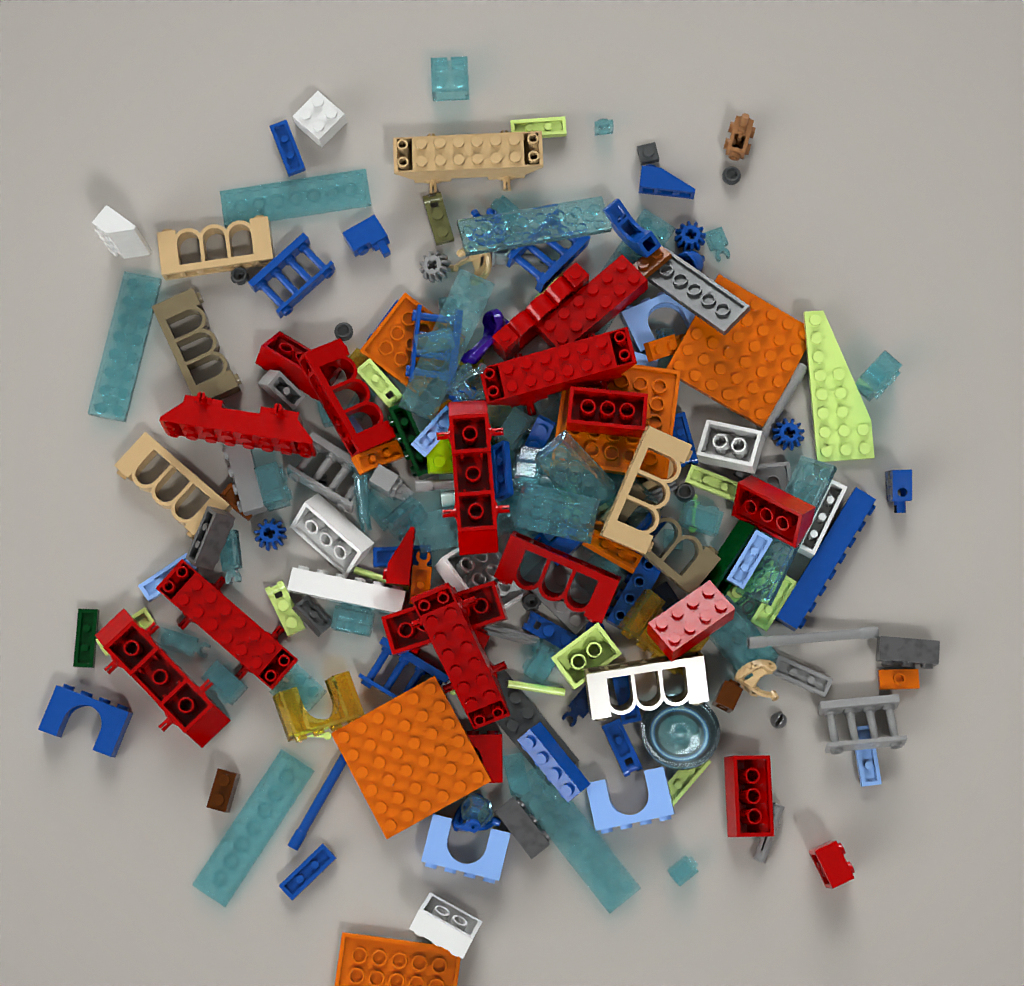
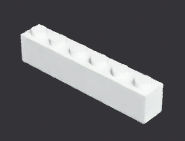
M305 566L292 567L287 588L290 593L308 595L313 598L389 614L404 610L407 592L403 591V587L392 585V588L384 587L385 584L374 581L373 584L366 583V580L355 577L354 580L347 579V576L336 573L335 576L328 575V572L317 569V572L309 571L310 568Z

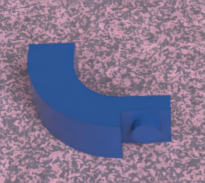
M616 198L603 209V212L611 222L610 225L613 230L637 254L649 257L661 247L653 232L642 228L631 217L620 199Z

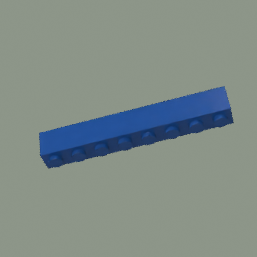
M857 487L852 491L819 545L815 555L811 558L798 579V583L776 616V621L792 631H796L797 628L802 629L807 621L804 618L807 612L811 613L817 604L814 602L818 595L821 597L827 588L824 585L827 579L831 580L837 571L834 569L836 564L843 562L847 555L844 551L847 547H852L856 540L854 537L857 531L861 532L865 526L864 518L866 515L870 516L876 507L873 505L876 500L875 498Z

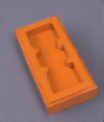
M918 669L878 670L879 690L920 688Z

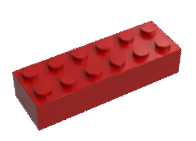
M622 254L537 325L538 335L551 348L588 338V334L592 336V333L599 331L648 289V280Z
M493 580L457 592L463 600L472 596L476 598L477 604L466 608L474 630L508 620L496 581ZM414 606L381 617L392 655H400L432 644L424 626L415 629L412 626L411 621L419 619Z

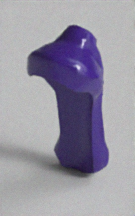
M497 308L484 314L482 320L484 326L483 338L472 349L462 355L460 362L464 364H477L493 344L492 336L505 324L509 323Z

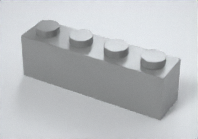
M235 444V446L225 445L226 448L223 449L225 459H229L231 465L227 466L230 477H234L235 483L232 484L234 494L239 496L240 501H237L239 512H243L245 516L267 512L268 509L252 449H246L240 444Z

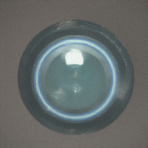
M680 693L669 694V695H667V696H669V697H675V696L679 695ZM663 700L658 708L651 711L646 710L640 729L641 740L647 753L659 764L675 770H689L703 765L713 756L720 739V725L715 713L705 702L698 706L689 704L688 701L680 706H671Z

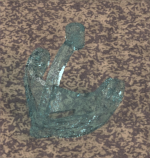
M471 363L462 365L457 370L449 388L446 389L447 394L454 396L459 401L485 400L484 389L475 391L465 381L477 373L483 374L486 365L480 363L473 370H471Z

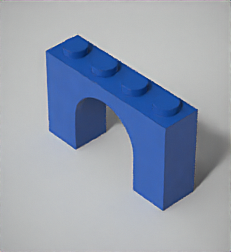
M63 684V687L56 685L38 730L62 737L67 722L75 710L85 706L93 707L99 713L102 722L93 750L115 758L133 713L128 712L129 708L120 704L114 707L110 705V700L102 697L99 700L93 699V694L83 690L81 693L74 692L75 687Z

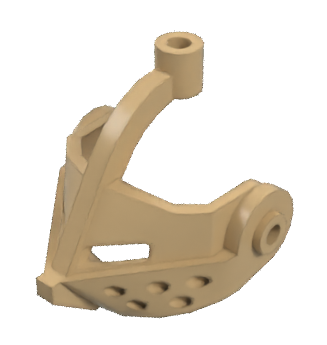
M467 246L456 252L459 257H463L466 254L469 257L457 262L455 265L448 266L451 272H457L459 267L471 261L474 267V275L470 278L471 286H477L487 279L492 267L489 249L481 246ZM481 257H484L483 265L481 266Z
M758 659L738 669L734 680L740 683L741 687L750 696L757 697L760 695L771 698L772 701L779 699V695L775 690L770 692L764 691L757 686L760 678L773 674L776 670V664L773 661ZM749 674H753V676L749 679H744V677L748 676Z

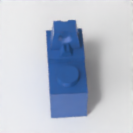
M375 214L342 233L344 240L355 257L365 255L370 248L373 251L380 250L384 258L391 255L387 246L390 244L388 235Z

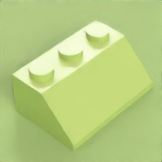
M596 623L551 657V659L570 687L575 690L585 682L583 669L608 665L622 653L601 625Z

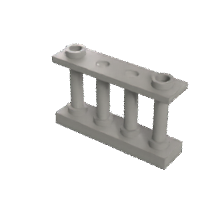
M312 432L310 437L314 442L316 452L324 454L326 459L312 478L304 474L303 470L313 456L310 458L303 457L296 468L288 464L287 475L292 481H299L330 500L341 511L352 513L354 504L351 500L363 483L369 482L375 470L359 475L350 454ZM332 462H337L342 466V469L327 488L319 483V480ZM353 472L358 476V479L343 498L335 493V490L347 473Z
M899 694L820 701L818 714L819 716L824 715L827 717L831 742L827 743L825 747V753L837 755L843 753V751L884 747L899 749L903 747L907 741V735H898L894 710L900 703ZM876 710L886 712L891 737L879 738L874 715ZM856 712L866 713L871 739L859 740L854 715ZM844 713L847 716L851 741L839 742L835 715Z

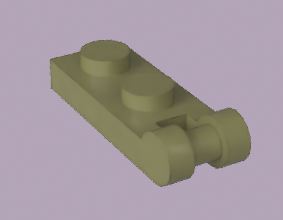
M437 192L433 196H423L436 246L453 242L454 237L441 192ZM437 202L438 207L432 208L431 204Z

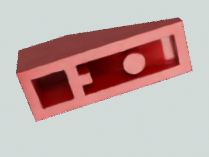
M410 527L388 562L387 568L383 570V579H386L387 584L411 585L415 527Z

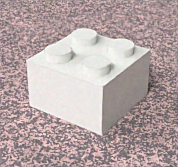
M319 91L293 115L295 125L321 148L347 123L345 114Z

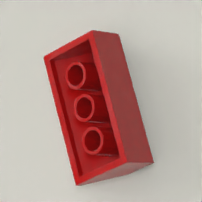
M279 331L261 345L255 363L267 371L269 369L280 371L299 390L319 401L297 361L304 352L311 349ZM332 366L322 370L330 386L334 384L342 372L341 368Z
M750 475L738 482L732 516L752 524L759 530L796 548L812 524L816 507Z
M770 755L724 757L728 837L774 836Z

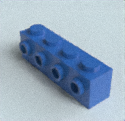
M644 557L641 558L634 573L629 572L624 581L627 583L625 589L619 590L615 597L618 600L614 607L610 606L605 615L608 617L607 623L625 633L628 632L661 573Z
M541 722L530 728L517 740L521 744L522 749L530 755L535 765L542 770L547 780L555 786L560 796L567 802H570L590 785V782Z

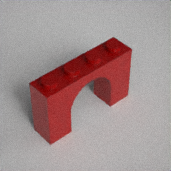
M467 731L471 743L482 756L483 765L492 780L489 783H503V735L499 734L498 731H487V734L479 735V731Z

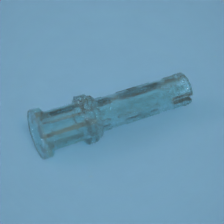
M354 473L352 474V478L355 481L353 493L357 496L360 531L365 532V523L367 531H371L368 495L371 493V489L368 487L369 473L363 475Z

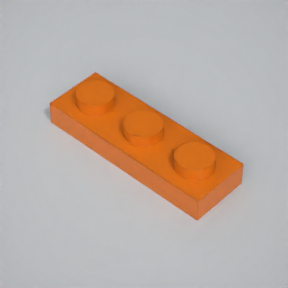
M396 439L357 454L351 460L359 475H363L375 470L378 464L385 466L405 456Z
M591 528L582 545L633 574L643 556L600 536L601 532Z

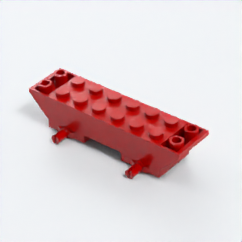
M628 327L599 335L592 333L591 336V334H588V338L522 356V353H518V355H514V359L479 368L487 405L511 406V408L522 405L527 407L528 416H532V414H536L534 403L548 398L550 394L568 390L570 386L579 387L584 385V387L600 385L601 389L609 390V382L621 378V374L637 364Z
M200 391L197 396L185 395L184 401L160 416L159 419L166 434L174 438L183 436L194 441L203 439L208 443L222 442L227 446L240 444L246 449H254L255 447L261 448L266 452H273L274 450L280 451L285 455L299 454L304 458L316 457L317 455L314 442L303 427L300 413L283 409L280 403L279 405L276 403L274 408L261 406L260 413L227 409L223 400L208 398L204 392Z
M486 400L448 402L450 424L448 432H436L437 440L449 439L451 444L455 505L454 509L442 510L443 518L455 517L460 556L499 553L497 517L498 513H510L509 504L497 506L495 501L490 442L492 436H504L503 427L491 428Z
M181 559L156 587L161 594L183 612L185 617L178 626L184 630L190 622L197 624L240 662L242 668L235 675L239 680L249 672L257 676L273 690L299 661L278 641V637L285 630L279 625L272 634L263 630L222 594L220 589L227 582L222 575L215 584L210 583Z
M445 583L411 597V601L419 616V619L411 621L414 629L424 626L451 682L443 685V690L445 693L455 690L473 729H478L510 716L501 684L497 678V672L508 669L505 661L496 665L489 661L467 614L466 608L477 604L475 596L463 600L458 595L455 587Z
M123 608L95 634L113 660L104 670L110 675L117 667L123 668L164 711L167 718L158 727L162 728L161 730L165 732L170 725L174 724L203 748L231 721L205 693L214 684L210 679H207L199 687L152 638L151 635L160 627L153 622L146 630L143 629Z

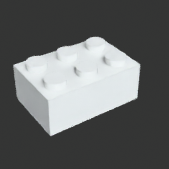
M706 420L696 455L700 463L755 474L765 437L763 431Z
M429 893L409 929L414 931L416 935L425 937L432 941L434 945L441 946L452 955L463 959L482 921L436 895Z

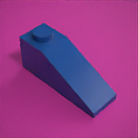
M652 164L642 165L639 193L694 199L695 188L661 167H656Z

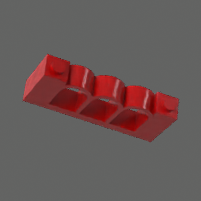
M575 262L544 293L531 301L524 311L514 316L508 324H505L492 336L494 351L504 361L512 359L515 354H518L538 336L537 325L589 282V274Z
M339 338L304 352L297 361L350 456L353 457L391 442L396 435L388 421L383 422V413L379 406L369 402V387L362 380L356 379V364L348 357L350 355L348 348L342 339ZM332 366L339 367L345 372L347 380L330 386L322 370ZM344 389L353 390L359 397V404L343 410L334 393ZM357 412L366 413L372 420V427L356 433L347 416Z
M513 531L510 535L494 575L500 583L512 585L515 582L518 587L524 590H534L538 587L542 597L549 601H559L563 598L564 603L570 610L575 612L585 611L584 616L590 622H599L601 624L622 578L516 531ZM527 550L547 559L539 580L535 582L526 581L520 574V567ZM552 561L572 569L565 590L559 593L551 592L545 585V577ZM577 572L598 580L592 597L587 603H577L570 596V588Z

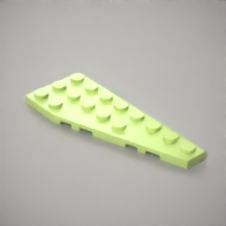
M823 310L806 311L803 313L816 463L874 459L871 418Z

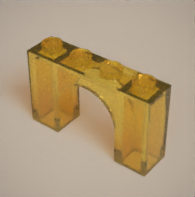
M645 589L617 627L622 630L621 634L629 640L631 638L637 642L636 646L644 652L646 650L652 654L651 658L666 656L647 634L648 622L654 619L665 604V601L652 590ZM708 636L687 652L701 651L710 637ZM682 667L666 669L673 675H683Z
M349 671L333 675L325 680L333 706L332 713L328 719L314 718L305 710L297 687L278 692L272 697L288 742L295 740L298 743L308 739L307 736L312 734L314 737L324 734V730L331 729V731L342 728L343 724H349L365 715Z

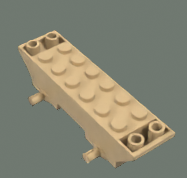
M502 130L501 133L435 136L434 133L431 136L429 133L427 136L394 137V174L412 179L415 183L429 184V194L433 195V188L434 195L437 193L438 183L450 182L453 178L488 177V180L498 179L503 181V191H506V185L508 186V191H511V180L525 178V175L543 168L542 131L508 132V130H505L504 133V130Z

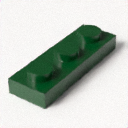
M78 609L73 667L95 668L97 645L95 634L98 633L100 611L98 609Z

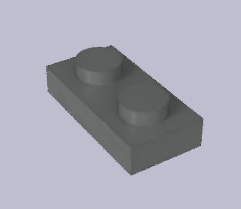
M308 595L292 608L318 637L333 624Z

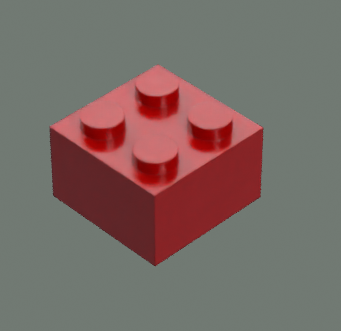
M836 840L828 841L809 850L810 856L826 888L833 889L854 879V868L850 861H846L844 857L846 852L841 843H837Z

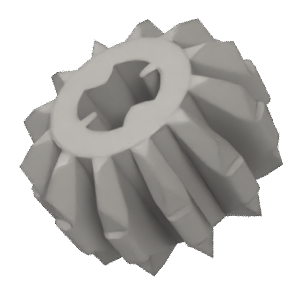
M429 251V257L423 255L425 261L419 263L423 266L420 272L423 274L424 279H429L431 283H435V281L442 282V277L448 278L446 273L451 272V269L448 268L451 265V261L447 260V255L442 254L440 251L435 253Z

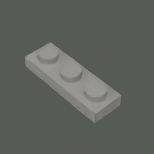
M778 655L775 661L776 670L772 675L824 698L827 696L833 681L832 678Z

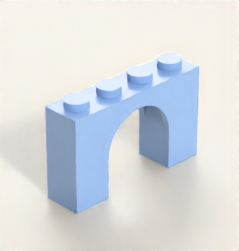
M661 291L657 294V297L652 299L645 298L636 306H627L621 312L620 318L624 326L629 329L631 341L636 351L646 354L643 344L655 340L648 325V317L653 311L659 308H671L681 315L687 329L695 314Z
M665 767L644 771L649 793L648 802L642 811L634 815L623 814L614 807L607 779L590 782V785L587 787V793L595 830H601V834L613 832L612 828L620 826L621 830L632 828V823L640 822L641 826L651 824V819L659 818L660 821L670 820L671 815H674L675 811Z
M433 814L421 860L426 862L425 867L436 869L438 865L445 867V872L456 874V870L464 872L463 876L475 879L476 875L484 877L483 881L495 884V880L500 881L511 833L491 828L484 855L476 862L469 864L461 863L453 858L448 849V838L453 819Z

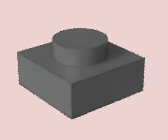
M655 142L637 146L641 166L659 162Z

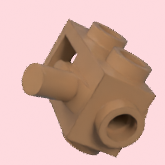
M746 113L742 114V116L736 115L735 122H730L728 132L731 133L730 139L726 138L723 148L727 150L725 155H729V158L734 161L743 159L744 155L749 154L751 144H748L749 138H753L756 128L752 127L754 120L750 119Z

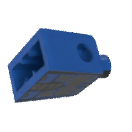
M912 469L886 471L887 502H894V513H906V501H912Z

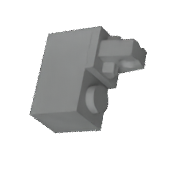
M269 369L257 383L280 403L282 407L294 411L306 397L285 375L277 370Z
M378 464L369 479L371 488L392 500L398 499L409 503L413 497L414 492L403 484L399 475Z

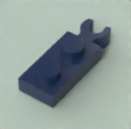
M586 685L568 705L572 711L565 713L562 717L563 721L568 716L573 718V722L570 724L571 727L576 724L578 715L583 719L589 712Z

